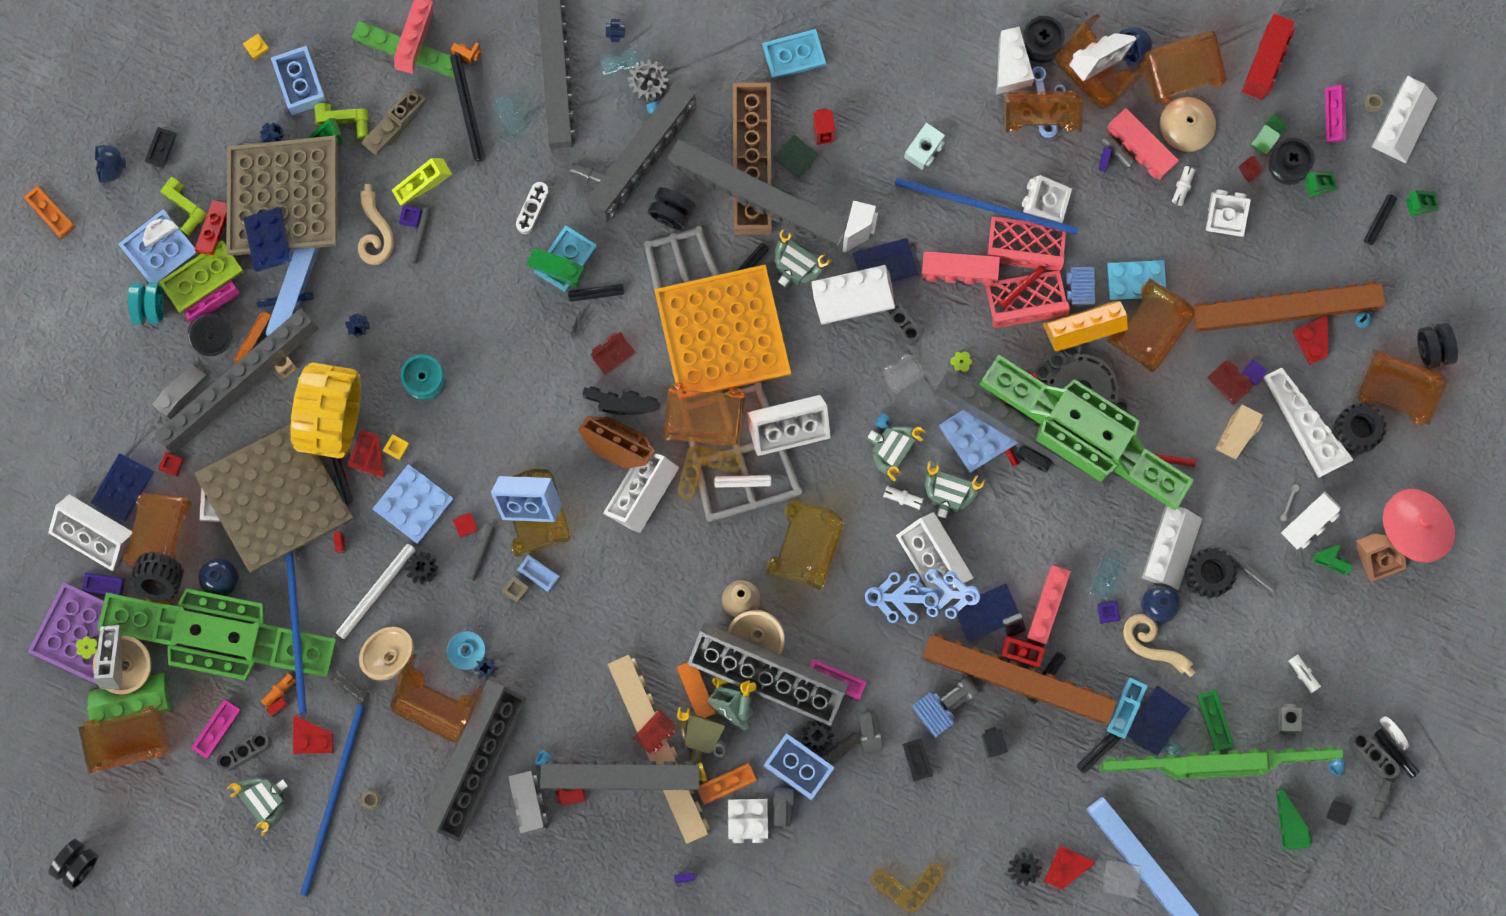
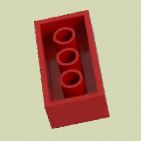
M1273 13L1241 90L1242 93L1261 100L1265 94L1269 95L1275 84V77L1282 66V59L1289 48V41L1294 35L1295 28L1292 27L1295 21Z

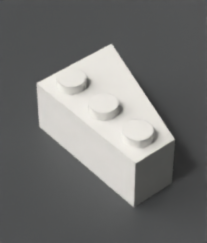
M1020 27L1001 31L996 94L1029 87L1033 84L1034 76Z
M1324 491L1281 533L1297 550L1300 547L1304 549L1312 542L1310 538L1314 534L1318 536L1326 529L1324 525L1329 520L1333 522L1340 516L1338 512L1341 510V507Z

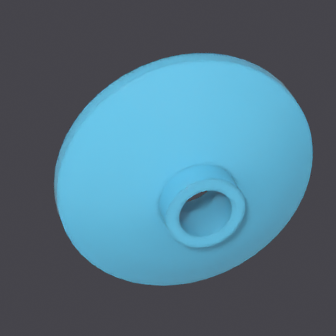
M470 631L456 634L447 646V656L450 663L462 670L476 667L478 665L476 661L481 662L485 654L483 640L479 635ZM463 646L467 647L465 652H461Z

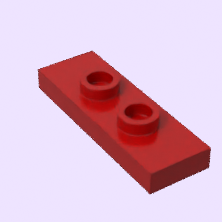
M212 201L194 249L196 253L214 256L227 221V203Z

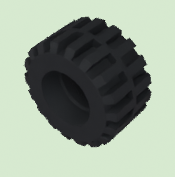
M1363 402L1359 405L1355 403L1347 407L1335 421V438H1339L1340 443L1344 445L1346 450L1350 449L1351 453L1358 452L1363 454L1365 451L1369 452L1384 439L1383 436L1387 431L1384 429L1387 426V423L1383 422L1385 417L1384 415L1380 416V410L1378 408L1374 410V405L1372 404L1366 406V403ZM1353 419H1362L1368 424L1370 433L1367 438L1358 437L1352 432L1351 421Z
M1211 547L1205 550L1202 549L1189 560L1185 570L1187 572L1185 577L1189 581V588L1192 587L1195 594L1199 593L1201 597L1216 598L1232 588L1237 579L1235 578L1237 575L1235 567L1237 565L1235 562H1232L1231 559L1233 557L1231 555H1226L1227 552L1225 550L1219 551V548L1216 547L1214 549H1211ZM1204 563H1214L1220 568L1221 580L1218 583L1212 584L1204 580L1201 575V567Z
M159 552L144 553L135 562L130 578L131 587L140 596L146 597L149 600L168 601V599H173L178 594L184 569L175 558H171L167 554L164 555Z

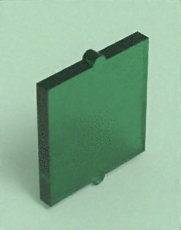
M793 134L786 144H782V148L774 156V159L800 178L807 169L811 168V164L819 154Z

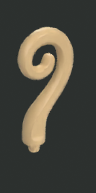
M365 184L364 191L360 192L361 205L367 217L381 231L384 238V247L378 255H370L366 251V245L371 242L376 249H379L381 247V240L374 234H368L360 239L358 254L364 262L371 265H379L388 260L392 254L394 237L390 226L376 208L375 192L372 191V185Z
M1136 614L1127 619L1124 624L1123 636L1126 644L1133 652L1144 658L1168 662L1181 674L1185 672L1189 677L1196 673L1191 668L1193 663L1184 655L1170 650L1147 648L1135 639L1133 634L1135 626L1145 623L1150 627L1149 633L1139 632L1137 636L1143 642L1153 641L1158 634V626L1155 621L1145 614Z

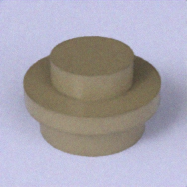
M1370 94L1366 97L1364 106L1369 112H1378L1383 107V99L1378 94Z
M372 790L365 792L361 799L363 807L367 810L377 809L381 804L380 794Z

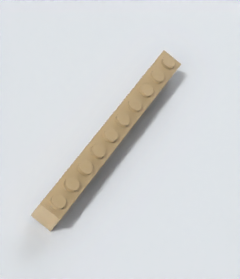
M627 655L607 664L649 760L656 761V765H664V761L676 762L675 759L678 758L674 747H669L667 741L670 740L667 730H662L659 724L663 722L659 712H654L651 706L655 704L651 694H646L643 688L647 685L643 676H638L636 669L639 667L635 658L631 659ZM663 790L686 844L707 836V831L710 830L706 818L702 820L699 812H702L698 800L694 802L691 794H694V791Z

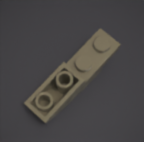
M411 88L362 141V145L377 156L402 133L418 113L426 99Z

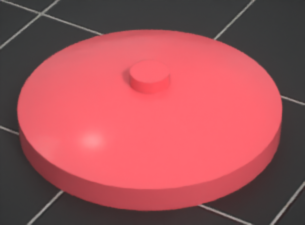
M1406 489L1395 494L1386 503L1383 511L1384 529L1391 543L1403 555L1417 562L1430 563L1441 559L1451 550L1455 540L1453 520L1444 505L1434 496L1421 490Z

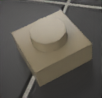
M513 576L502 592L518 603L529 587Z

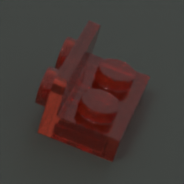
M619 332L618 334L613 333L610 335L605 344H599L592 349L593 353L590 355L606 376L634 355L635 351L626 341L623 334Z
M1227 359L1207 377L1232 405L1237 403L1253 387L1251 380L1245 375L1242 376L1236 364L1232 361L1229 362Z
M659 709L633 739L650 755L652 752L656 754L663 747V740L666 737L670 739L676 733L675 727L677 724Z

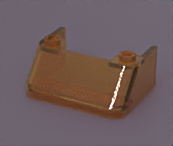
M1096 14L1081 24L1057 53L1056 62L1098 107L1106 109L1134 86L1150 66L1147 64L1134 73L1130 70H1123L1118 75L1109 67L1083 81L1069 64L1074 59L1073 55L1078 50L1082 49L1083 51L1091 43H1097V37L1090 29L1100 17L1099 14Z
M1027 91L1003 93V127L1005 132L1018 131V128H1022V126L1060 125V127L1064 128V131H1075L1076 128L1078 132H1082L1083 101L1077 92Z
M413 654L399 674L390 705L392 712L448 741L458 742L478 702L483 687L479 686L473 697L462 695L456 701L424 685L425 676L421 671L413 668L417 657L416 654Z

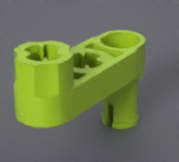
M318 103L314 105L316 125L321 126L329 118H335L338 125L356 123L357 139L364 140L368 136L367 123L369 122V114L367 109L332 111L331 104Z
M171 177L160 192L189 213L190 217L180 230L187 236H190L198 224H202L206 219L207 214L180 194L185 186Z

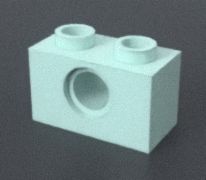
M926 123L906 150L904 158L921 170L925 166L929 167L935 159L933 157L935 152H940L944 147L945 135ZM927 144L931 147V149L925 151L921 148V146Z

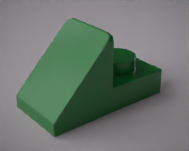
M1273 114L1251 146L1267 156L1289 124Z
M329 118L309 136V138L336 136L338 138V145L343 142L342 134L335 118Z
M1311 172L1307 174L1308 179L1304 181L1309 197L1319 196L1338 189L1332 172Z
M1420 190L1409 192L1410 197L1406 199L1410 216L1439 210L1435 192Z
M1341 544L1316 553L1310 559L1343 575H1348L1353 567L1348 564L1349 561L1346 559L1335 558Z

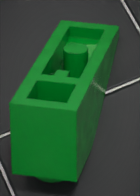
M536 248L533 249L526 263L527 266L576 289L585 274L583 266Z
M1284 790L1276 791L1283 850L1310 848V844L1313 841L1312 833L1308 832L1307 825Z

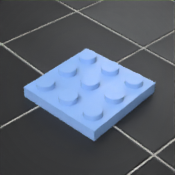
M164 209L118 244L149 283H159V281L184 266L199 254L196 253L194 246L180 229L152 246L145 247L143 238L147 225L157 219L172 221Z
M964 410L939 424V428L969 474L1018 444V442Z
M408 464L374 506L373 510L419 545L454 499Z

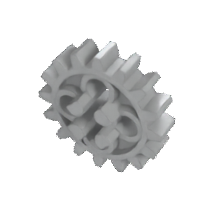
M650 60L647 61V64L640 61L641 66L635 64V71H629L632 77H628V82H630L629 89H634L632 91L633 95L639 94L640 100L644 96L646 101H649V97L656 100L657 94L662 97L661 90H667V86L664 84H669V80L666 78L668 74L663 72L664 66L658 67L657 61L651 64ZM654 70L655 73L651 74L652 81L647 82V90H641V88H645V80L649 79V72ZM657 82L660 83L659 86H654V85H653V84H656Z

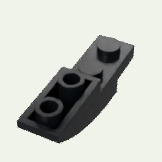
M590 386V388L584 387L582 393L583 398L599 403V411L610 414L640 415L660 409V402H657L658 399L651 396L644 398L639 396V393L631 390L628 392L623 391L621 398H618L619 395L613 392H608V394L602 393L599 388Z

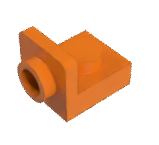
M477 42L471 51L464 44L458 45L454 43L451 47L452 54L459 53L462 61L473 65L474 61H478L482 53L480 44Z

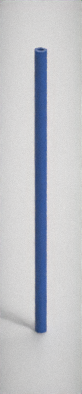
M896 178L895 181L896 186L1077 235L1078 227L899 178Z
M294 552L286 555L298 710L299 714H306Z
M357 704L300 895L308 896L364 712L365 706Z

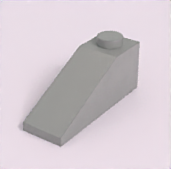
M191 364L161 392L152 403V406L171 420L207 375Z
M120 625L100 627L94 680L101 690L119 689L122 679Z

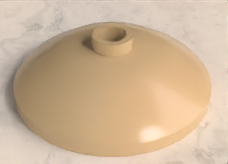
M1192 97L1178 98L1169 103L1163 110L1159 123L1160 132L1164 140L1172 148L1182 152H1194L1204 148L1212 140L1216 130V119L1211 108L1203 101ZM1187 118H1191L1193 123L1187 122Z
M744 611L732 620L728 628V633L779 655L785 645V633L780 622L765 611ZM756 631H760L762 635H758Z
M387 627L375 632L367 639L361 649L359 664L362 671L374 680H387L397 676L408 666L414 652L413 640L405 630L398 627Z
M121 636V687L119 689L106 690L115 694H129L141 688L149 678L151 657L145 645L138 639L131 636ZM96 651L95 656H94V659H93V671H94V672H95V664H96L97 651ZM125 661L129 662L128 668L124 667Z

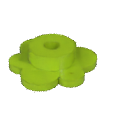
M956 352L955 356L950 359V363L954 366L955 371L967 372L972 364V360L969 359L970 354L968 352Z
M85 636L83 640L76 642L77 654L82 655L84 659L91 658L92 654H95L97 651L98 642Z

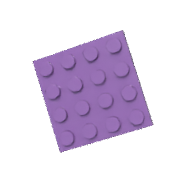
M63 582L28 653L97 684L94 680L93 671L95 654H92L89 659H84L82 655H78L76 652L78 649L76 642L83 640L85 636L99 642L100 632L97 629L104 601Z

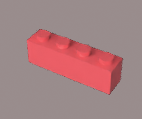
M413 1L394 56L395 70L413 74L433 16V1Z
M1127 108L1109 123L1108 131L1110 135L1115 139L1118 138L1125 147L1124 149L1128 152L1131 151L1135 155L1136 161L1141 165L1144 164L1149 169L1148 172L1152 177L1161 180L1177 165L1179 160Z
M924 251L922 278H926V281L936 282L937 279L945 280L947 283L964 281L965 284H975V282H981L983 285L993 286L998 284L1000 257Z
M1054 565L1049 568L1025 641L1043 647L1046 645L1071 571Z

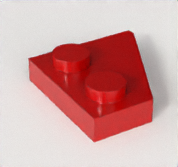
M1326 315L1292 332L1309 365L1328 357V321Z
M360 429L348 467L383 478L384 472L378 435Z
M293 716V754L333 753V733L302 718Z
M1060 845L1043 882L1062 890L1093 866L1095 862Z

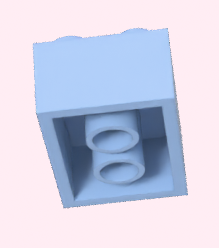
M307 46L271 57L291 115L313 109L314 105L318 103H327Z
M499 476L491 491L502 520L555 522L562 508V503L552 478Z
M787 733L764 764V768L811 801L835 768Z

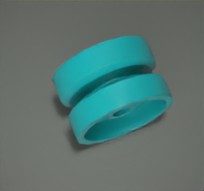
M131 283L128 294V308L133 325H144L146 320H148L149 324H161L163 322L164 294L160 283H148L146 287L143 283Z
M420 354L413 356L405 362L401 369L400 377L403 386L409 395L417 400H432L440 395L444 389L446 381L444 371L437 360L429 355Z

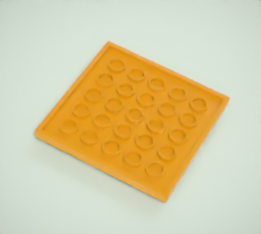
M766 265L654 289L679 400L791 375Z

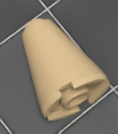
M739 580L732 582L723 592V607L734 618L744 611L758 610L760 606V593L748 581Z

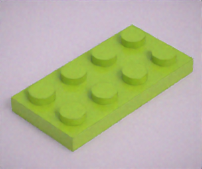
M221 240L217 245L214 256L200 254L159 281V283L181 314L244 271L233 255L226 254V245Z

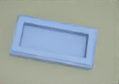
M529 554L517 569V571L547 592H550L560 578L559 575Z

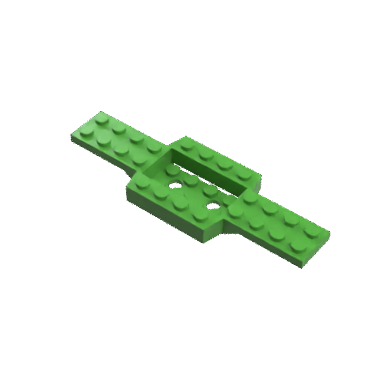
M998 354L979 384L1040 423L1036 441L1100 482L1114 471L1171 509L1176 510L1194 481L1144 448L1136 437L1139 420L1075 379L1063 389L1047 386ZM1070 412H1077L1080 418L1077 420L1073 419L1070 416ZM1051 420H1055L1058 424L1067 427L1072 431L1073 434H1071L1070 432H1068L1067 430H1065L1064 428L1057 425ZM1104 432L1111 434V441L1104 439ZM1075 435L1081 436L1082 438L1087 440L1089 444L1085 443ZM1092 446L1098 447L1099 449L1104 451L1106 455L1102 454Z
M187 588L177 606L106 593L97 631L100 632V627L120 625L121 636H131L139 640L168 645V665L243 681H248L256 663L295 671L292 630L265 624L264 604ZM185 609H187V610H192V611H197V612H202V613H207V614H212V615H217V616H222V617H227V618H232V619H237V620L246 621V622H251V623H253V624H248V623H243V622H239V621H234V620H229V619H224V618H219V617H214V616H209V615H204V614L189 612V611H185ZM195 624L201 626V633L197 636L192 635L190 632L191 627ZM233 632H237L240 635V640L237 643L229 641V635ZM300 632L303 673L328 678L336 639ZM183 644L208 649L212 651L245 657L246 660L178 647L175 645Z
M1324 747L1320 751H1317L1316 748H1304L1300 752H1297V749H1284L1281 753H1277V750L1261 752V749L1248 750L1249 753L1241 754V750L1228 751L1229 754L1221 755V751L1208 752L1209 755L1201 756V752L1188 753L1189 756L1179 758L1178 755H1165L1163 759H1158V756H1146L1143 760H1138V757H1126L1123 761H1118V758H1106L1103 760L1104 762L1099 764V772L1158 769L1175 780L1251 777L1267 774L1280 763L1338 760L1343 758V750H1336V747Z

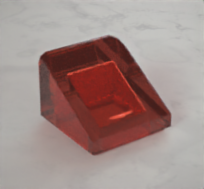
M1254 155L1239 166L1247 182L1259 177L1263 172Z

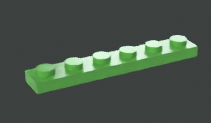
M358 21L352 35V40L394 56L401 38L361 21ZM423 45L416 64L455 79L450 55Z

